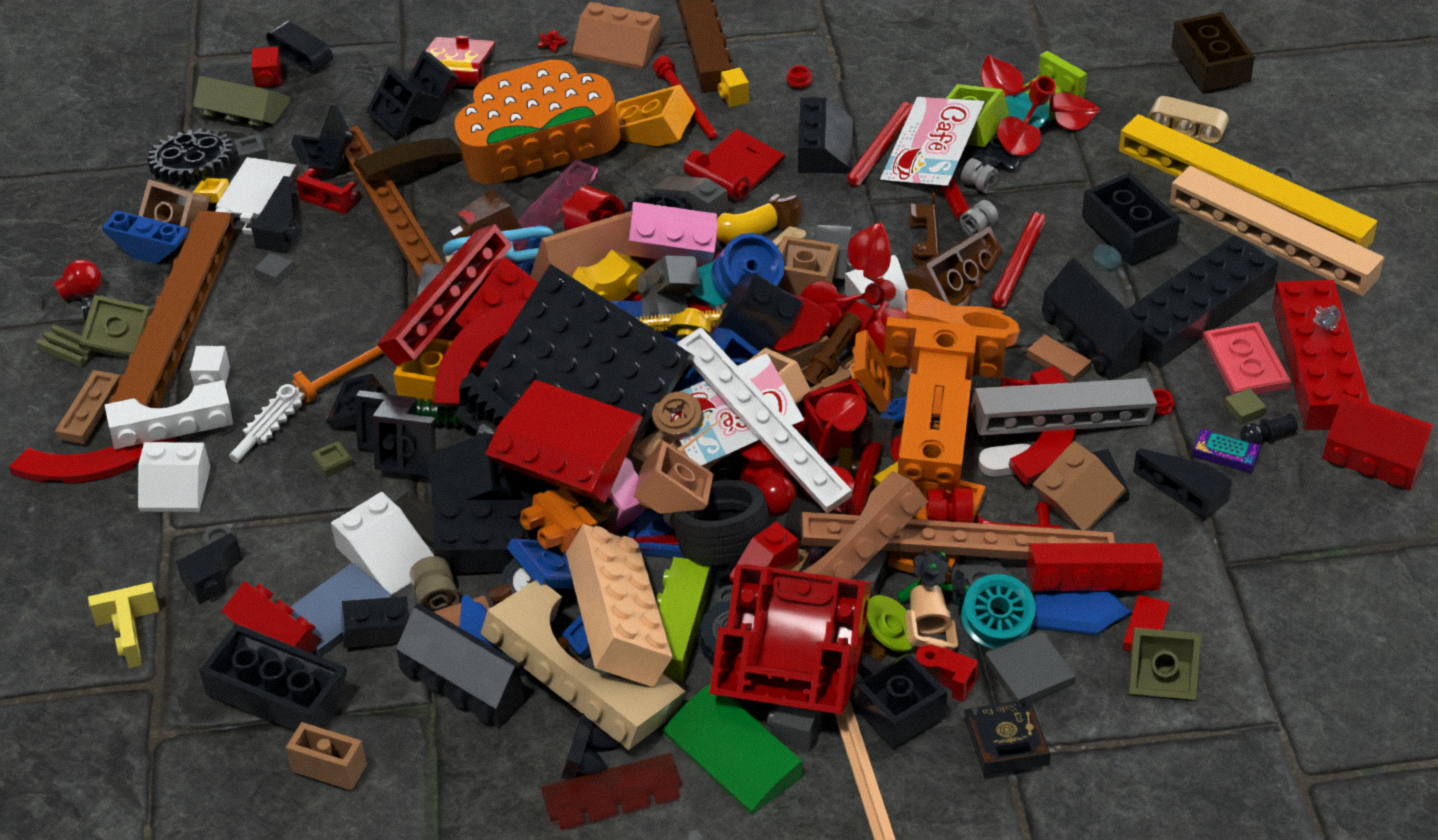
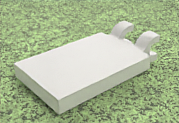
M247 157L217 203L215 212L231 213L233 220L234 218H240V221L246 222L242 229L243 234L253 235L252 226L283 176H289L291 185L298 174L297 165Z

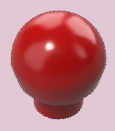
M80 259L71 262L64 269L62 278L56 280L54 285L65 301L74 296L77 298L89 297L99 290L102 276L99 268L94 263Z
M769 467L759 470L754 475L753 482L764 494L769 516H781L792 509L796 501V488L791 480L785 475L777 474L773 468Z

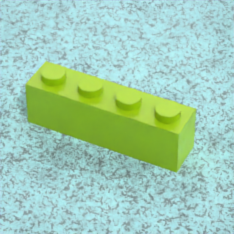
M674 557L671 568L664 571L663 593H658L656 604L672 654V659L663 671V674L669 679L684 681L711 588L712 574L711 565L699 564L690 561V559Z

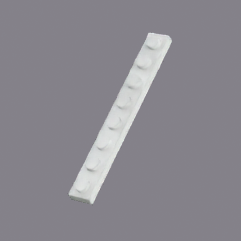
M702 327L677 343V345L695 355L690 364L827 514L852 497L850 487Z

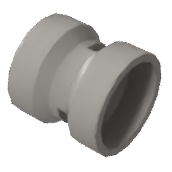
M974 158L967 161L961 173L962 183L969 186L975 185L977 190L984 193L992 190L998 178V170L989 165L983 166L981 161Z
M981 200L972 209L965 211L960 216L961 227L971 236L997 223L998 212L992 203L987 200Z

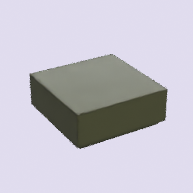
M1250 388L1225 397L1224 406L1240 424L1266 414L1267 406Z
M339 440L312 452L313 460L326 478L353 466L352 458Z

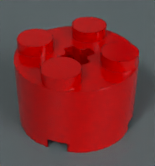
M585 185L562 204L561 211L564 214L565 231L623 214V202L613 194Z

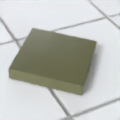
M94 295L79 342V348L129 359V356L134 353L137 347L139 335L144 332L147 317L151 313V307Z

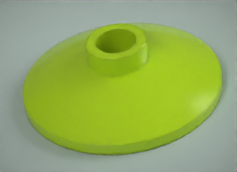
M877 595L870 598L866 623L872 634L883 645L894 651L907 652L915 647L909 643L905 623V613L907 610L900 603L887 596Z

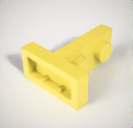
M152 582L89 596V606L96 626L113 623L115 632H120L121 637L115 638L119 657L125 656L129 668L142 665L134 617L160 612Z

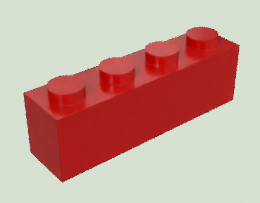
M1029 543L1026 572L1032 591L1159 590L1163 562L1155 543Z

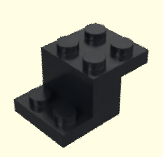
M422 51L411 73L388 67L366 112L393 137L402 139L413 116L433 122L437 121L459 77L431 53Z
M359 390L356 394L357 449L374 451V469L428 476L427 456L436 453L435 418L418 416L417 398Z

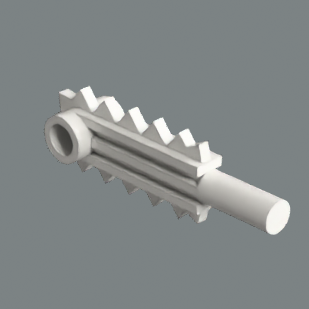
M290 384L281 386L276 392L277 397L269 399L270 404L267 407H262L263 412L261 414L254 415L255 420L247 423L248 427L243 429L246 437L229 454L232 461L238 463L256 443L259 445L263 442L266 443L268 438H273L272 432L274 430H280L279 425L282 422H288L286 417L289 414H295L300 406H302L301 400L306 397L304 393L300 392L299 387H294Z

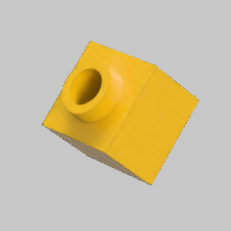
M741 68L721 72V83H718V91L722 99L725 98L729 107L749 103V82Z

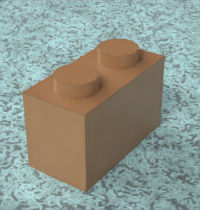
M301 722L286 746L292 772L351 791L367 766L362 740Z

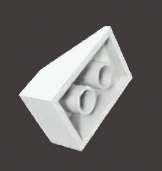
M383 492L378 493L331 522L336 548L392 594L393 597L413 586L409 575L411 567L423 558L434 556L401 509Z

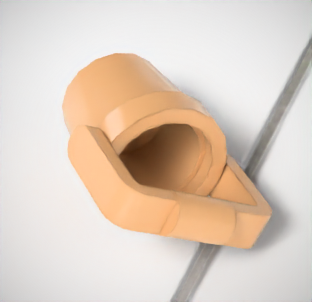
M923 584L913 588L910 592V610H907L905 613L909 643L917 647L932 644L953 651L958 646L956 625L947 609L942 589L938 585L928 588ZM946 631L947 642L927 636L938 635Z

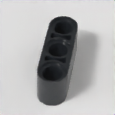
M291 21L282 23L266 34L270 47H278L280 55L310 73L333 59L332 51L324 41Z

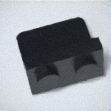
M331 105L319 138L294 135L291 144L304 172L312 168L317 170L313 177L335 178L338 169L343 165L346 148L351 144L352 133L338 106Z

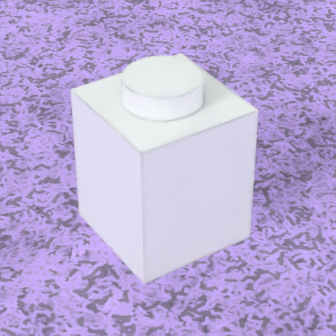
M196 346L190 368L194 386L224 380L226 385L230 364L225 346Z

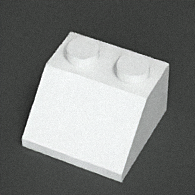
M144 442L138 463L139 512H200L211 468L204 443Z

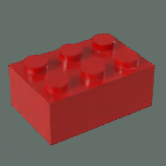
M504 256L492 269L447 330L454 336H457L466 325L483 313L504 304L528 300L538 282ZM504 337L495 341L480 356L489 361Z

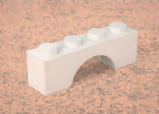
M224 380L194 386L187 399L168 408L146 407L135 398L104 404L114 450L143 444L144 442H153L233 425Z

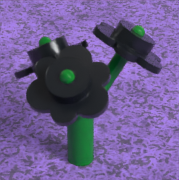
M922 549L921 552L926 556L918 555L913 561L916 567L913 575L918 580L898 592L900 601L902 603L908 602L911 590L918 585L923 584L928 588L938 585L942 591H953L954 605L962 606L963 598H965L969 589V581L967 578H964V573L956 569L953 583L943 584L946 580L945 574L947 571L952 573V570L947 565L950 560L945 557L944 552L939 553L934 549L930 554Z

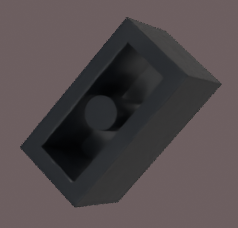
M407 596L342 601L341 627L343 647L398 644L409 619Z

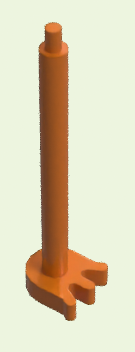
M376 346L313 382H310L299 371L293 374L295 380L292 383L295 387H299L301 393L305 394L306 397L302 400L309 403L317 398V390L379 357L384 352L379 346Z

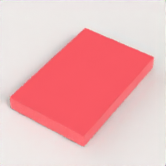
M1259 322L1203 331L1202 339L1231 395L1248 388L1255 394L1290 388L1291 380Z

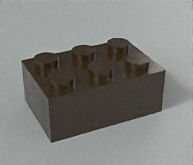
M1223 12L1174 22L1171 47L1202 92L1251 82L1255 56Z

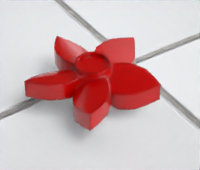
M557 30L550 31L549 35L539 33V38L542 41L539 42L538 48L548 46L551 52L556 53L558 47L567 44V40L559 36Z

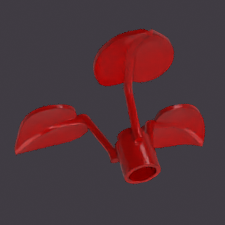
M990 54L986 56L981 68L983 87L1003 89L1005 97L1009 94L1016 97L1030 90L1029 99L1032 106L1024 121L1017 117H1007L997 127L999 142L1005 151L1013 156L1022 157L1029 155L1036 150L1040 143L1041 134L1039 129L1028 124L1037 106L1045 105L1049 101L1050 111L1055 112V122L1060 127L1069 131H1079L1085 128L1100 110L1092 102L1077 95L1066 92L1056 94V84L1048 76H1039L1035 82L1030 81L1029 85L1022 88L1023 76L1016 67L998 60Z
M879 222L856 233L848 243L847 255L851 265L857 270H864L863 276L874 282L865 288L864 293L837 299V290L832 283L818 281L807 286L802 291L800 297L808 299L833 314L829 320V329L836 326L841 318V310L838 304L865 299L873 306L880 305L875 313L878 320L869 324L868 333L879 351L884 354L887 317L909 319V317L901 309L888 308L884 310L889 307L888 302L895 298L896 288L891 281L884 280L882 277L889 269L891 250L886 229L883 223Z
M831 393L823 396L817 402L816 416L822 422L827 423L817 451L821 457L832 426L839 432L848 433L854 431L862 424L866 415V403L862 397L849 393ZM760 440L737 450L743 457L758 463H767L776 459ZM830 466L850 487L853 493V476L839 466ZM796 480V485H797V487H798L799 489L803 490V491L805 492V494H806L809 498H811L813 501H815V500L811 497V495H810V494L801 486V484ZM849 499L833 509L832 512L844 514Z

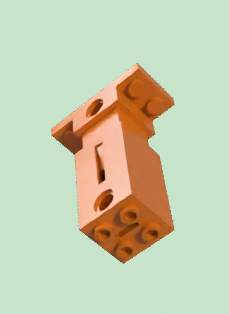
M887 317L883 365L912 368L899 453L898 474L910 479L925 498L927 488H945L947 493H951L954 488H959L972 375L1002 378L1008 331L1006 329Z

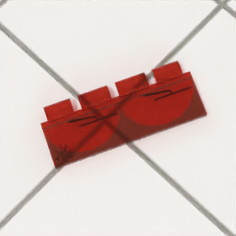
M668 753L603 770L598 773L540 787L550 821L557 820L561 830L583 824L582 813L587 812L591 822L617 815L615 804L620 803L624 813L650 806L649 795H653L656 804L679 798L678 788L682 787V781L672 755Z

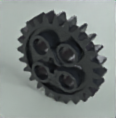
M199 128L196 132H192L189 129L186 134L177 132L178 136L176 137L168 135L167 141L159 140L160 145H153V151H149V157H147L150 172L154 174L155 179L161 178L162 182L170 180L172 185L180 181L181 185H184L186 181H191L192 184H195L197 179L205 181L207 176L215 178L216 172L224 173V168L231 167L230 162L235 161L234 156L236 154L232 139H228L227 134L221 135V131L213 133L212 129L202 132V128Z

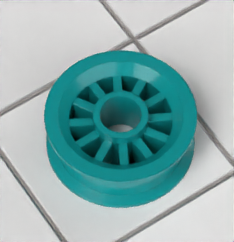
M1004 574L986 575L976 580L966 593L961 611L964 629L978 644L987 648L997 649L1028 635L1035 616V601L1028 587L1018 579ZM991 609H1001L1005 614L998 615Z

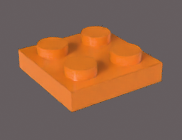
M867 330L856 333L855 346L853 347L854 366L851 368L852 374L856 382L861 383L864 387L868 401L874 403L881 413L887 411V406L891 402L892 370L889 366L883 365V355Z

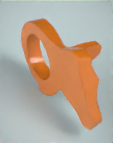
M919 289L905 290L906 314L909 319L1008 330L1006 348L1014 345L1021 330L1018 323L1011 317L1004 315V311L981 306H952L934 298L926 291Z

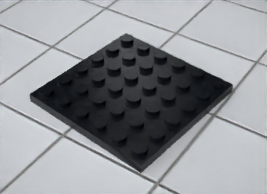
M550 264L478 378L512 408L530 385L537 380L641 415L643 418L626 455V458L629 459L653 422L652 412L655 404L672 392L695 355ZM467 405L459 407L455 414L456 417L480 433L487 432L492 434V427H484V419L476 420V412L469 414L467 412Z

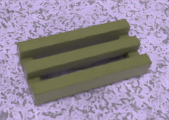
M57 325L51 327V333L46 331L43 334L44 340L39 338L36 341L39 350L81 368L98 353L79 348L81 335ZM53 342V343H55V344H57V345H60V346L64 347V349L61 348V347H59V346H56V345H54V344H51V343Z

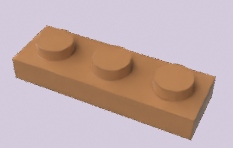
M93 370L55 430L57 439L80 444L86 443L105 412L104 404H109L110 397L115 394L120 375Z

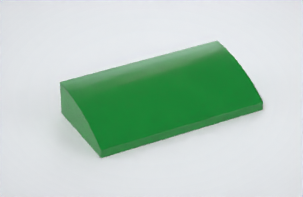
M708 684L675 714L663 729V734L753 815L802 778V760L731 697L709 694L710 684Z

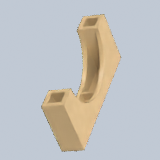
M535 580L487 610L480 633L509 657L519 662V665L579 712L584 713L589 720H592L628 750L673 718L678 712L686 691L663 673L655 686L651 687L633 680L618 679L600 674L580 664L567 654L555 639L550 623L555 620L562 596L546 584L540 585Z

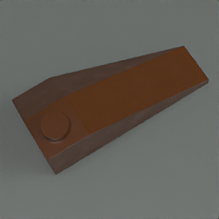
M988 226L917 265L903 275L909 289L926 291L934 298L952 306H967L971 301V294L980 287L982 283L980 280L985 272L990 271L1002 249L991 227Z

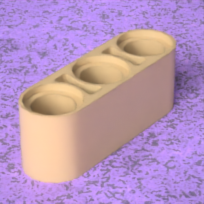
M1168 96L1157 98L1147 117L1193 139L1210 144L1220 141L1229 122L1228 115L1220 109Z

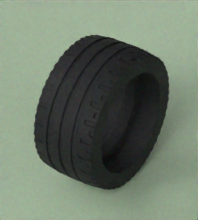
M740 480L712 482L708 504L703 510L673 512L676 538L681 553L690 561L704 565H724L738 562L752 538L770 526L767 503L762 490L752 483Z

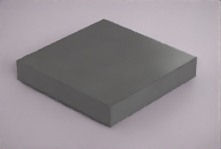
M1042 630L985 653L986 663L1013 701H1017L1019 706L1022 705V701L1025 699L1034 701L1075 684V674Z

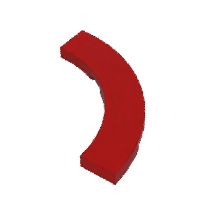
M527 300L515 301L493 308L475 318L461 330L446 350L440 362L434 380L432 406L460 407L459 386L462 383V379L468 376L476 359L495 341L506 335Z
M1055 365L1032 373L1029 380L1032 385L1067 383ZM1076 429L1043 431L1032 446L1010 458L1008 466L1025 486L1035 482L1072 443Z
M180 436L172 437V438H167V439H163V440H158V441H153V442L173 443V442H175ZM144 443L115 450L114 446L83 454H52L27 448L9 466L11 474L37 482L63 480L64 484L100 480L135 468L134 464L140 460Z

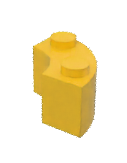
M611 249L606 257L597 264L589 267L578 266L572 278L608 301H622L638 290L637 276L644 272L645 269L630 256Z

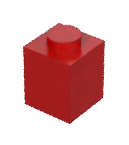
M278 47L252 49L251 69L255 87L281 86L282 65Z

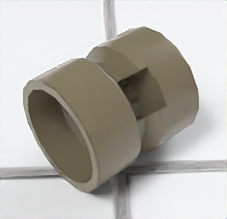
M429 556L417 561L411 567L409 575L419 604L434 612L459 603L458 592L455 583H453V576L447 560L438 556Z

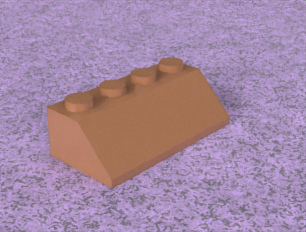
M632 211L542 238L531 277L539 282L550 264L572 277L578 266L589 267L597 264L606 257L611 249L626 255ZM627 255L643 267L645 257Z

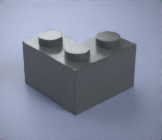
M665 255L637 276V289L642 302V317L645 316L647 319V315H649L650 319L652 315L654 319V315L658 318L659 314L661 318L663 314L665 318V314L669 317V314L671 316L673 313L676 315V313L683 312L684 309L688 308L686 294L700 284L695 257Z

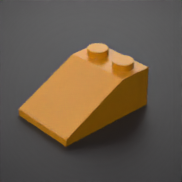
M681 84L617 102L616 111L621 134L620 141L657 147L677 143L682 138V134L690 123V119L696 109Z

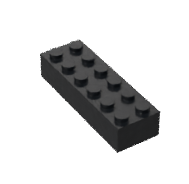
M1232 235L1127 308L1144 326L1140 356L1159 369L1201 340L1203 331L1218 328L1274 287L1278 262L1238 236Z

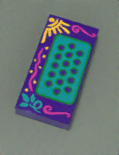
M1201 429L1194 445L1192 456L1251 473L1261 445Z

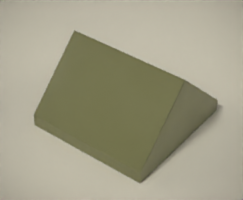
M1134 627L1129 663V694L1196 700L1201 633Z

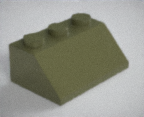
M199 76L193 107L202 109L201 114L217 117L218 113L225 114V119L240 122L241 117L249 119L248 124L263 127L264 122L274 124L290 103L291 97L266 89Z

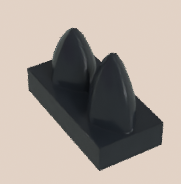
M582 713L561 778L574 781L577 772L594 774L607 769V765L601 756L592 749L587 748L586 745L597 748H609L621 744Z

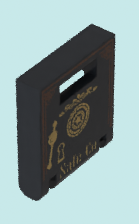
M1030 699L1023 700L1022 707H1019L1017 701L977 707V714L975 715L972 708L964 709L965 722L983 776L1050 765V751ZM1028 746V752L1006 756H998L997 751Z

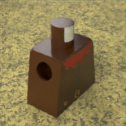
M490 190L458 212L457 216L462 225L451 230L450 234L453 239L469 237L476 230L494 224L501 232L520 229V226L510 205L493 190Z

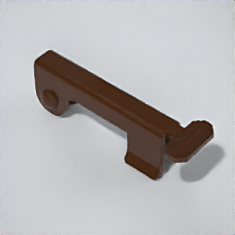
M932 192L931 205H915L912 203L909 205L910 227L926 226L927 240L925 242H918L912 246V260L918 264L939 254L935 192Z

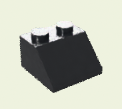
M755 273L743 274L740 276L715 327L732 330L759 352L764 348L771 350L791 328L803 302Z

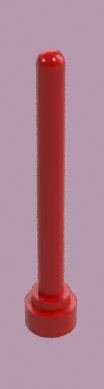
M668 56L657 58L652 66L656 75L661 79L667 80L671 87L681 84L696 108L692 115L710 140L716 139V130L675 75V65Z

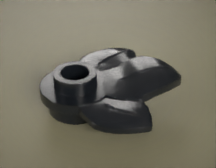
M997 136L992 137L985 147L972 146L967 152V158L978 159L982 162L983 166L995 167L1001 163L1007 169L1015 171L1019 165V157L1007 153Z

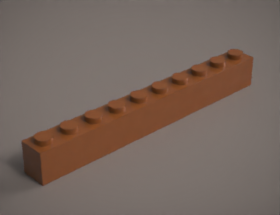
M199 210L195 221L191 222L190 232L182 242L180 254L173 261V269L170 275L165 278L162 293L156 298L155 308L152 314H149L147 317L144 332L138 337L137 347L134 353L129 356L126 371L120 376L118 388L115 394L110 397L109 403L135 398L146 407L159 408L236 234L231 213Z

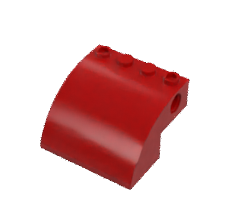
M736 564L727 627H718L709 694L842 714L848 702L859 663L872 582L751 564Z

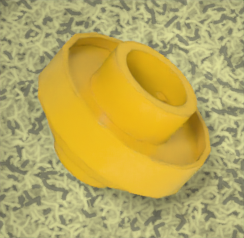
M686 308L683 312H679L678 315L670 317L668 330L681 341L700 327L711 336L712 323L706 320V317L702 315L700 310Z

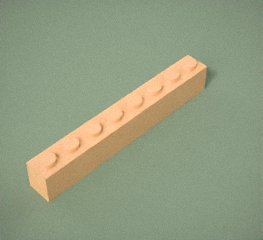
M1189 166L1172 182L1170 204L1328 280H1334L1336 284L1361 296L1380 278L1384 262L1383 256L1201 170Z

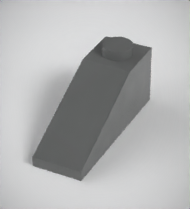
M670 175L651 188V192L654 194L656 191L658 194H664L667 191L671 196L678 194L679 199L686 198L687 203L692 205L694 211L715 213L717 216L728 213L727 190L708 178Z

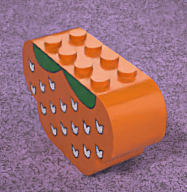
M547 60L483 79L474 89L473 97L475 103L464 107L457 114L454 122L467 174L472 180L481 184H496L604 154L618 144L621 136L614 94L608 80L593 73L577 74L574 66L563 60Z

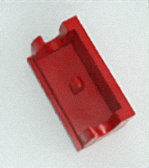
M312 168L296 179L300 200L344 215L361 198L360 191H352L357 186V183L349 182L344 188L335 186V184L322 182L320 178H311L317 171Z

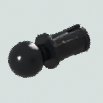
M1292 413L1271 420L1264 418L1260 421V425L1248 423L1243 426L1240 438L1241 440L1258 445L1261 444L1263 439L1271 442L1274 440V437L1296 432L1298 429L1297 421Z

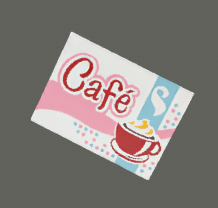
M917 97L880 180L948 186L985 101Z
M767 353L738 366L791 425L804 420ZM706 380L680 391L694 396L700 403L702 411L699 426L692 428L690 435L686 432L679 434L678 438L682 446L724 417L685 449L688 457L701 466L759 440ZM679 411L678 414L672 413L674 421L678 417L683 418L682 411Z

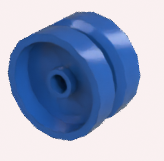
M754 233L741 234L732 239L714 261L711 272L714 288L728 302L740 276L743 274L755 273L777 286L783 277L784 261L780 250L774 242L765 236Z

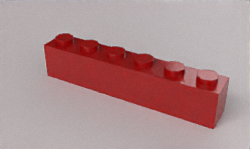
M495 224L476 230L377 343L379 348L395 366L414 361L513 246Z

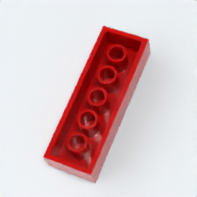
M1335 281L1276 282L1272 309L1304 430H1330L1344 394L1370 402Z

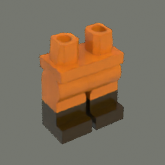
M564 488L552 489L544 494L541 492L533 496L532 506L521 511L520 523L526 530L536 527L540 528L537 533V539L545 550L557 546L564 553L568 550L583 524L591 527H602L609 533L614 532L619 508L609 498H607L606 503Z

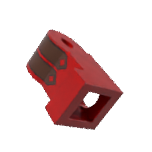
M932 644L921 646L916 652V660L941 686L952 690L951 698L964 702L978 680V661Z

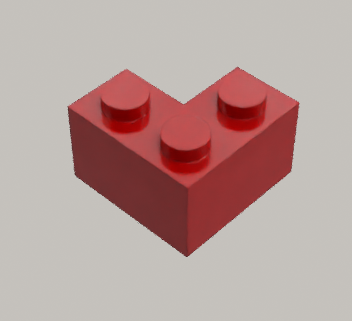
M854 378L809 392L799 402L800 413L802 417L807 418V433L817 449L824 427L827 424L816 416L817 402L823 396L831 393L855 394L864 399L867 408V397ZM866 415L862 424L866 423ZM832 426L822 454L824 460L839 456L840 447L852 448V431L842 433Z

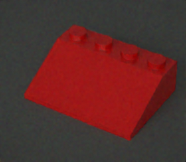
M535 380L500 422L485 455L505 468L606 503L643 417Z

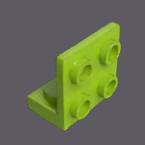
M1049 51L1040 55L1039 75L1031 81L1035 82L1039 76H1048L1056 84V94L1066 92L1085 98L1086 72ZM1049 112L1048 121L1054 119L1055 112Z

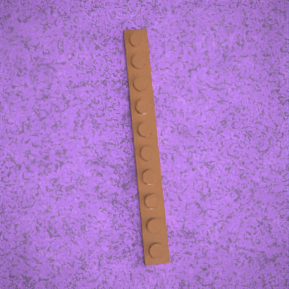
M802 512L800 519L801 545L835 547L850 531L860 516ZM911 519L881 550L922 553L921 550L924 549L928 553H932L935 549L939 553L944 552L949 555L1027 560L1029 543H1115L1113 532Z

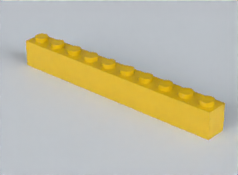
M1138 114L1121 130L1120 152L1178 178L1189 166H1192L1366 249L1374 241L1377 220Z

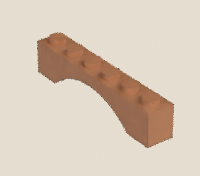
M892 471L870 493L860 517L842 540L824 557L802 572L852 579L928 503L927 499L910 479Z

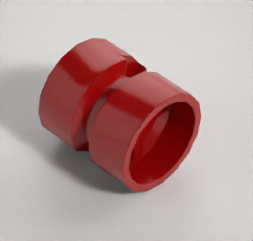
M927 488V520L973 523L972 488H954L951 493H947L945 488Z

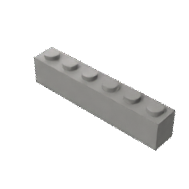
M1147 378L975 388L970 411L978 434L993 435L1151 425L1157 401Z

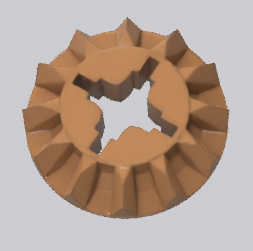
M685 392L667 394L659 403L655 404L652 412L656 428H659L664 435L673 434L675 437L685 432L690 435L691 429L699 426V420L702 416L698 400ZM679 411H682L683 418L678 417L674 421L672 413L678 414Z

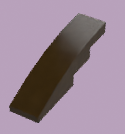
M451 138L425 139L379 150L355 160L353 165L366 180H411L414 171L436 170L439 162H460L462 153L461 149Z

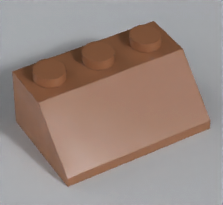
M589 2L579 19L572 54L573 56L643 70L661 42L660 16Z

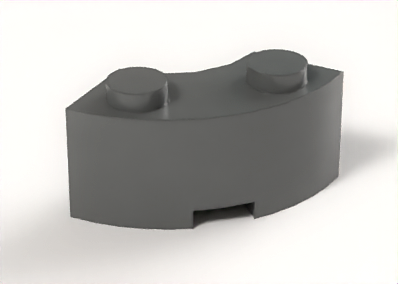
M818 225L816 241L839 245L833 279H845V273L854 270L847 255V248L850 239L855 234H852L851 226Z

